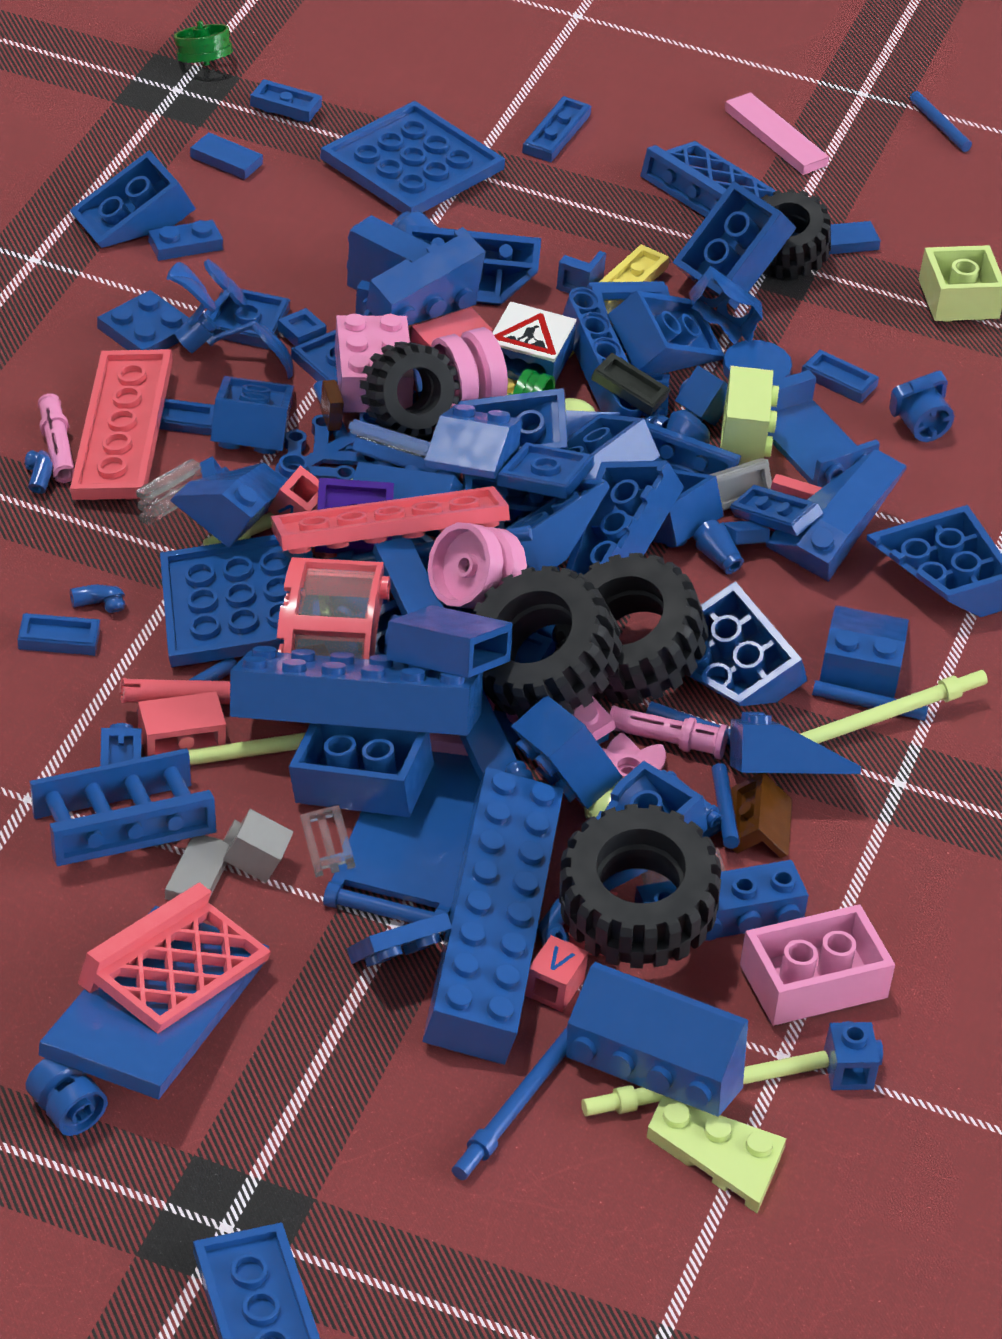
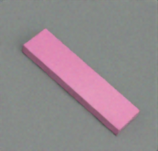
M751 92L726 101L725 111L802 175L828 166L829 156Z

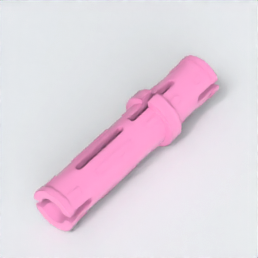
M45 394L38 400V407L42 418L39 424L40 431L46 437L48 453L53 463V478L55 477L57 482L67 483L72 481L75 468L67 435L69 423L67 417L62 413L59 397L55 394Z

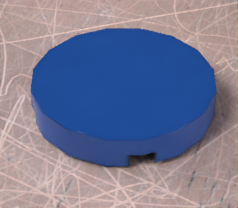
M747 340L737 342L727 349L723 358L722 367L727 379L729 378L731 366L773 370V381L791 376L792 361L787 352L774 343L762 340H752L751 343Z

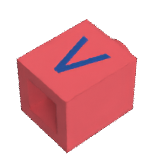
M300 465L280 488L268 511L273 515H283L316 510L319 479Z
M551 935L530 965L525 996L563 1012L585 979L589 952L571 942H566Z

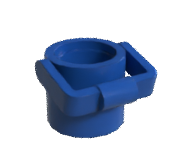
M940 370L908 381L896 386L891 392L889 405L891 415L893 417L900 416L919 441L929 442L942 437L954 422V412L944 399L948 381L943 372Z

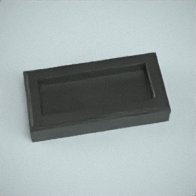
M611 353L594 370L591 380L649 416L668 398L671 390L614 353Z

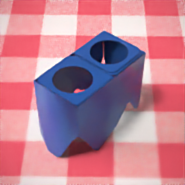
M710 266L689 292L692 309L699 311L707 322L719 324L733 344H736L741 336L751 343L757 323L763 320L762 302ZM712 278L717 281L723 290V293L714 299L706 298L702 295ZM732 299L741 304L751 305V309L743 317H734L727 311L728 301Z

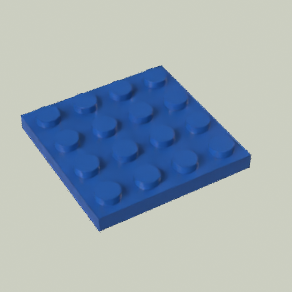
M416 101L321 148L320 159L401 213L406 211L410 213L420 211L423 213L505 168L504 157Z
M275 535L237 540L230 548L223 543L160 552L168 656L171 667L241 657L257 646L275 647L276 651H278L279 645L284 644V639L277 638L280 606H284V598L288 592L284 591V582L291 558H313V551L291 554L288 550H282ZM306 597L302 615L321 616L319 598ZM299 639L298 647L324 644L325 642L324 640Z

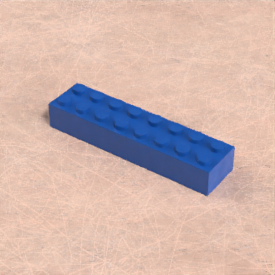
M490 767L485 768L473 804L449 920L452 929L446 931L422 1042L505 1065L518 1033L564 788Z

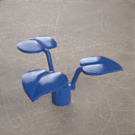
M210 259L204 262L206 271L223 289L222 294L215 302L207 293L200 279L187 265L177 262L171 267L166 279L184 287L201 303L194 314L186 320L187 322L174 332L179 342L190 353H194L206 342L212 346L224 338L246 330H253L279 358L286 369L288 380L293 376V361L288 349L264 324L259 325L257 322L252 321L214 335L213 331L217 329V326L210 316L228 296L240 307L247 303L246 297L239 286L227 277V274Z

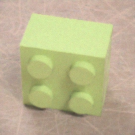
M990 245L928 247L924 249L919 283L934 321L1000 319L1002 310V274Z
M738 366L730 367L723 411L720 448L741 455L739 465L759 458L771 457L773 436H768V432L775 433L777 411H772L771 407H777L779 386L772 385L773 370Z

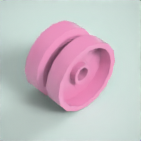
M481 327L462 333L461 337L452 334L433 340L431 347L439 350L438 353L446 355L450 359L447 365L454 366L457 374L453 376V380L460 382V389H456L454 392V396L459 397L458 401L507 395L508 376L506 363L500 345L489 329Z
M457 522L446 527L436 538L429 553L427 570L430 586L440 601L447 606L474 609L478 602H484L486 599L484 594L492 586L496 589L503 584L502 579L510 574L513 577L521 575V570L527 568L524 548L520 541L508 530Z

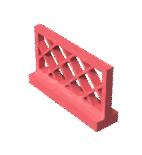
M199 882L87 952L78 984L89 993L101 988L158 1034L266 962L271 951L211 905L209 899L212 891ZM207 920L218 928L220 933L199 931L198 925ZM174 940L192 942L193 951L171 948V942ZM200 943L221 946L222 954L201 952ZM230 947L243 948L251 956L230 955ZM146 958L164 960L165 969L143 967V960ZM172 961L193 963L195 972L173 970ZM202 965L223 967L224 974L203 973ZM118 976L136 978L137 987L122 986L114 979ZM144 979L166 982L167 991L146 989ZM174 983L196 985V992L194 994L175 992ZM146 1001L168 1004V1011L159 1016L146 1005Z

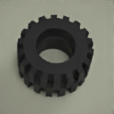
M787 189L786 193H781L779 190L773 192L771 197L768 195L762 197V200L781 211L796 227L793 233H798V235L789 237L763 274L771 276L774 273L776 274V279L783 280L785 276L794 280L798 279V276L802 274L804 277L811 275L812 269L818 271L822 267V262H826L829 258V251H831L830 214H828L825 204H820V199L816 196L808 197V192L801 191L800 193H795V189Z
M402 341L395 342L394 346L386 345L382 347L383 354L374 353L370 358L373 362L372 366L365 365L362 373L367 374L366 381L360 380V388L366 391V394L361 396L362 403L370 406L366 409V412L370 417L376 418L375 422L395 432L410 436H418V433L423 435L432 433V427L436 428L440 415L448 411L452 403L458 404L459 397L454 396V392L456 389H460V382L453 380V376L457 374L455 367L447 365L450 359L446 355L438 353L439 350L433 347ZM415 368L422 379V392L415 404L404 409L397 396L398 383L407 371Z

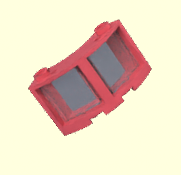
M292 557L284 582V591L288 592L284 598V606H280L277 638L284 639V644L279 645L278 652L291 653L295 649L314 650L315 655L330 656L334 652L353 653L354 658L369 659L370 656L375 655L383 599L388 600L390 596V576H384V562Z

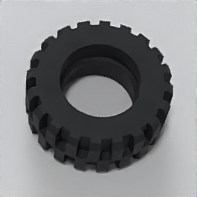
M629 553V557L621 558L619 554L608 557V562L600 564L598 561L588 567L590 571L584 575L579 573L578 576H585L593 583L596 590H599L616 621L626 615L637 612H651L662 617L657 626L647 636L636 642L622 645L621 655L615 657L619 663L614 676L609 675L607 677L609 685L602 693L597 692L593 696L603 699L606 695L609 702L622 704L623 700H629L631 704L643 703L644 698L651 696L655 700L663 697L665 690L672 688L674 691L682 685V678L685 675L690 677L698 667L696 659L701 660L706 650L705 641L708 639L706 617L691 580L686 574H682L680 567L673 562L667 561L665 564L662 557L649 555L648 558H644L642 553ZM565 624L555 625L554 633L559 648L567 640L572 626Z
M542 566L541 571H536L534 567L521 570L522 574L516 577L510 574L502 579L503 584L495 589L492 586L484 594L486 597L484 602H478L471 613L513 623L511 659L507 663L484 671L482 688L491 701L497 704L503 712L508 715L516 714L519 719L545 696H549L569 713L574 714L573 709L580 705H583L585 708L594 701L592 696L597 692L602 693L609 685L607 677L609 675L614 676L619 663L615 657H619L622 651V642L619 639L621 632L618 623L599 590H596L593 583L585 576H578L576 571L562 568L559 572L556 566ZM555 624L572 626L565 643L551 656L533 663L515 662L520 646L535 631Z
M638 804L624 805V810L616 811L615 807L602 811L600 819L597 820L595 816L589 818L582 824L581 831L578 830L572 834L568 840L567 849L562 854L559 902L561 903L563 922L569 926V933L576 942L582 943L585 941L586 951L595 957L602 954L606 956V962L619 966L620 962L630 963V968L643 969V964L653 963L654 968L667 965L668 959L672 957L679 961L689 955L690 946L693 949L698 948L706 940L707 932L713 929L716 921L721 887L720 858L715 855L716 848L710 838L707 836L703 837V830L695 822L691 821L687 824L684 822V815L671 810L670 814L661 811V806L649 804L648 809L638 808ZM646 869L657 872L669 879L677 890L668 897L656 902L633 903L613 895L605 888L603 882L610 876L624 870Z

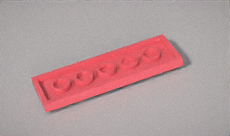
M171 349L101 351L70 485L72 500L145 499L173 364Z
M494 486L271 516L273 533L282 550H288L291 554L307 553L312 550L311 547L326 545L330 549L344 548L349 546V542L364 540L365 543L370 544L386 541L387 537L402 535L403 538H419L425 535V531L439 530L442 532L446 527L457 522L483 525L484 527H496L500 524L499 521L510 520L509 505Z

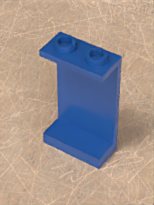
M806 370L773 381L772 385L779 386L777 407H771L772 411H777L775 433L768 432V436H773L772 444L809 484L823 488L874 449L879 450L880 443L875 439L856 445L813 400L817 378L810 370Z

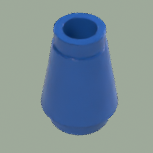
M709 520L702 524L694 533L696 548L723 569L726 574H732L741 568L744 560L725 524L719 523L717 520Z

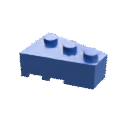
M462 227L454 232L455 238L441 246L434 243L427 247L428 253L412 263L406 259L371 279L366 307L374 316L386 314L407 316L409 326L474 306L477 301L485 250Z
M374 461L373 464L358 462L352 479L394 483L393 500L461 491L464 487L458 480L459 477L450 471L426 472L422 468L413 465H406L405 469L397 468L383 461ZM439 530L426 531V535L438 537Z

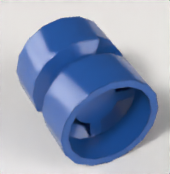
M47 1058L41 1060L32 1069L26 1080L27 1092L42 1110L46 1111V1115L63 1135L73 1136L88 1130L98 1122L108 1105L107 1096L91 1077L87 1076V1073Z

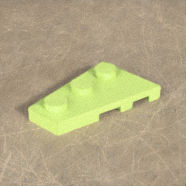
M662 1096L648 1126L646 1137L685 1165H696L712 1176V1183L723 1191L729 1188L744 1198L745 1206L755 1213L759 1211L786 1143V1138L721 1115L717 1117L666 1096Z

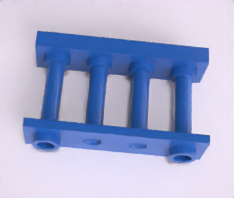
M187 748L29 781L34 819L52 815L55 821L49 825L52 856L57 867L217 832L215 798L211 791L206 790L191 794L188 789L192 784L190 756ZM170 790L174 795L173 798L154 802L148 796ZM132 799L135 806L112 810L109 803ZM92 807L95 812L92 815L73 819L69 813L70 811Z

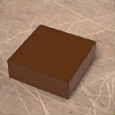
M324 380L322 382L320 409L327 430H340L342 428L344 401L335 380Z

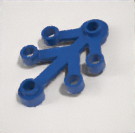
M367 412L360 413V421L380 426L375 422L376 418L370 417ZM317 415L312 419L311 431L314 435L313 452L307 456L301 455V452L306 449L307 435L305 432L298 429L288 431L285 435V448L288 450V453L280 458L275 467V472L287 481L301 465L317 479L350 480L353 479L355 469L347 465H358V462L373 464L374 461L382 460L353 451H343L347 446L353 445L355 437L375 441L350 432L328 443L332 431L327 430L323 415ZM322 463L346 464L337 468L319 466Z

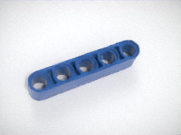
M585 287L572 289L562 315L577 319L573 350L601 412H619L620 416L641 418L643 413L641 410L591 380L594 370L611 353H614L626 362L628 360L597 294Z

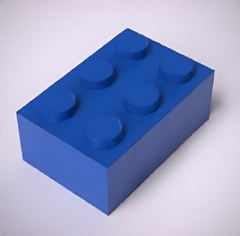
M733 181L672 263L696 283L711 266L749 292L795 231L796 227L781 211ZM713 278L705 288L716 297L723 293V290ZM730 299L727 304L736 310L740 303Z
M310 723L289 765L295 803L410 818L434 765L430 734L427 732Z

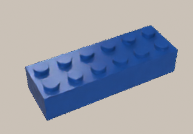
M257 646L249 650L230 670V717L468 736L482 714L483 672L466 678L386 660L387 655H373L369 659L354 658V654L349 652H334L330 656L315 655V651L310 649H295L291 653L276 652L275 647Z

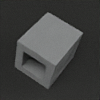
M249 809L243 821L234 820L227 831L223 842L229 844L223 861L266 883L281 861L294 831Z

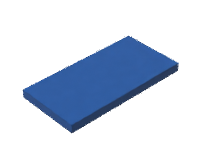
M154 906V908L149 913H151L159 907ZM203 922L198 925L199 931L220 933V930L212 925ZM176 940L171 942V948L193 951L192 942ZM200 943L201 952L222 954L221 946ZM230 947V955L251 956L243 948ZM149 958L143 960V967L165 969L164 960ZM172 961L173 970L195 972L193 963ZM265 962L158 1034L101 988L92 993L84 989L40 1040L38 1055L159 1100ZM202 965L203 973L224 974L223 967ZM118 976L114 979L122 986L137 987L136 978ZM144 979L146 989L167 991L166 982ZM174 983L175 992L191 994L196 992V985ZM146 1001V1005L159 1016L168 1011V1004Z

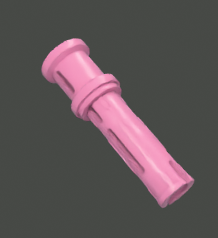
M612 706L609 715L615 722L616 729L614 731L678 744L679 749H682L683 752H690L691 749L714 754L715 759L721 760L724 755L729 733L728 725L722 724L720 727L697 723L696 718L692 717L679 721L619 708L618 706Z

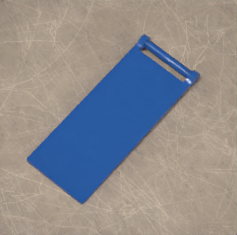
M494 710L514 753L519 736L511 727L513 724L507 719L506 713ZM432 751L434 765L410 818L361 811L333 878L326 887L323 898L324 906L336 909L337 905L408 923L445 912L448 913V916L450 915L473 804L481 782L469 756ZM346 885L437 909L433 912L343 888Z

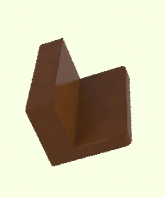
M759 773L733 786L731 794L740 843L732 850L738 854L763 841L780 858L789 855L792 799L765 773Z

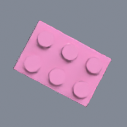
M360 314L336 315L335 357L338 387L344 401L343 412H366V409L370 407L363 404L361 396L366 394L365 389L360 388V380L366 381L367 374L362 373L365 365L372 366L373 362L370 358L374 353L383 354L382 347L386 345L394 346L395 342H410L407 316H397L394 314L383 316H362ZM413 369L407 371L401 377L397 387L398 400L404 409L412 406Z
M860 904L747 930L740 959V966L773 1026L888 998L895 969V963Z

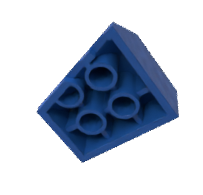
M968 505L867 534L866 540L948 602L980 618L1002 611V553Z
M736 581L701 604L706 617L708 639L705 641L706 650L701 660L696 659L698 667L690 676L691 678L740 707L776 703L808 681L802 658Z

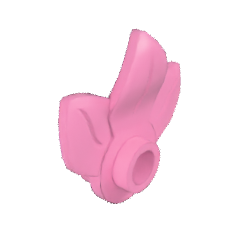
M619 733L609 743L607 749L602 748L623 778L642 761H646L657 769L662 770L666 759L665 749L662 744L651 745L640 750L624 733Z

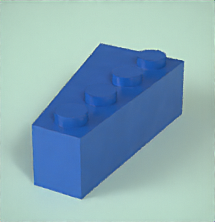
M668 461L601 462L595 480L607 481L610 488L572 550L566 566L567 569L584 575L590 571L588 568L590 565L598 561L600 564L608 562V557L619 554L621 558L629 557V553H642L644 556L684 488Z

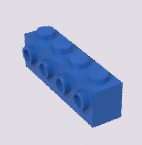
M786 860L722 871L716 921L713 929L707 932L705 941L745 934L747 930L805 917L809 895L793 861ZM671 881L637 886L634 903H651L662 900L675 892L677 888Z

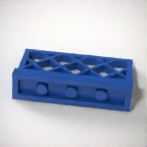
M696 141L666 151L657 145L648 147L640 175L704 217H707L733 181L759 198L765 195L771 197L773 192L776 191Z

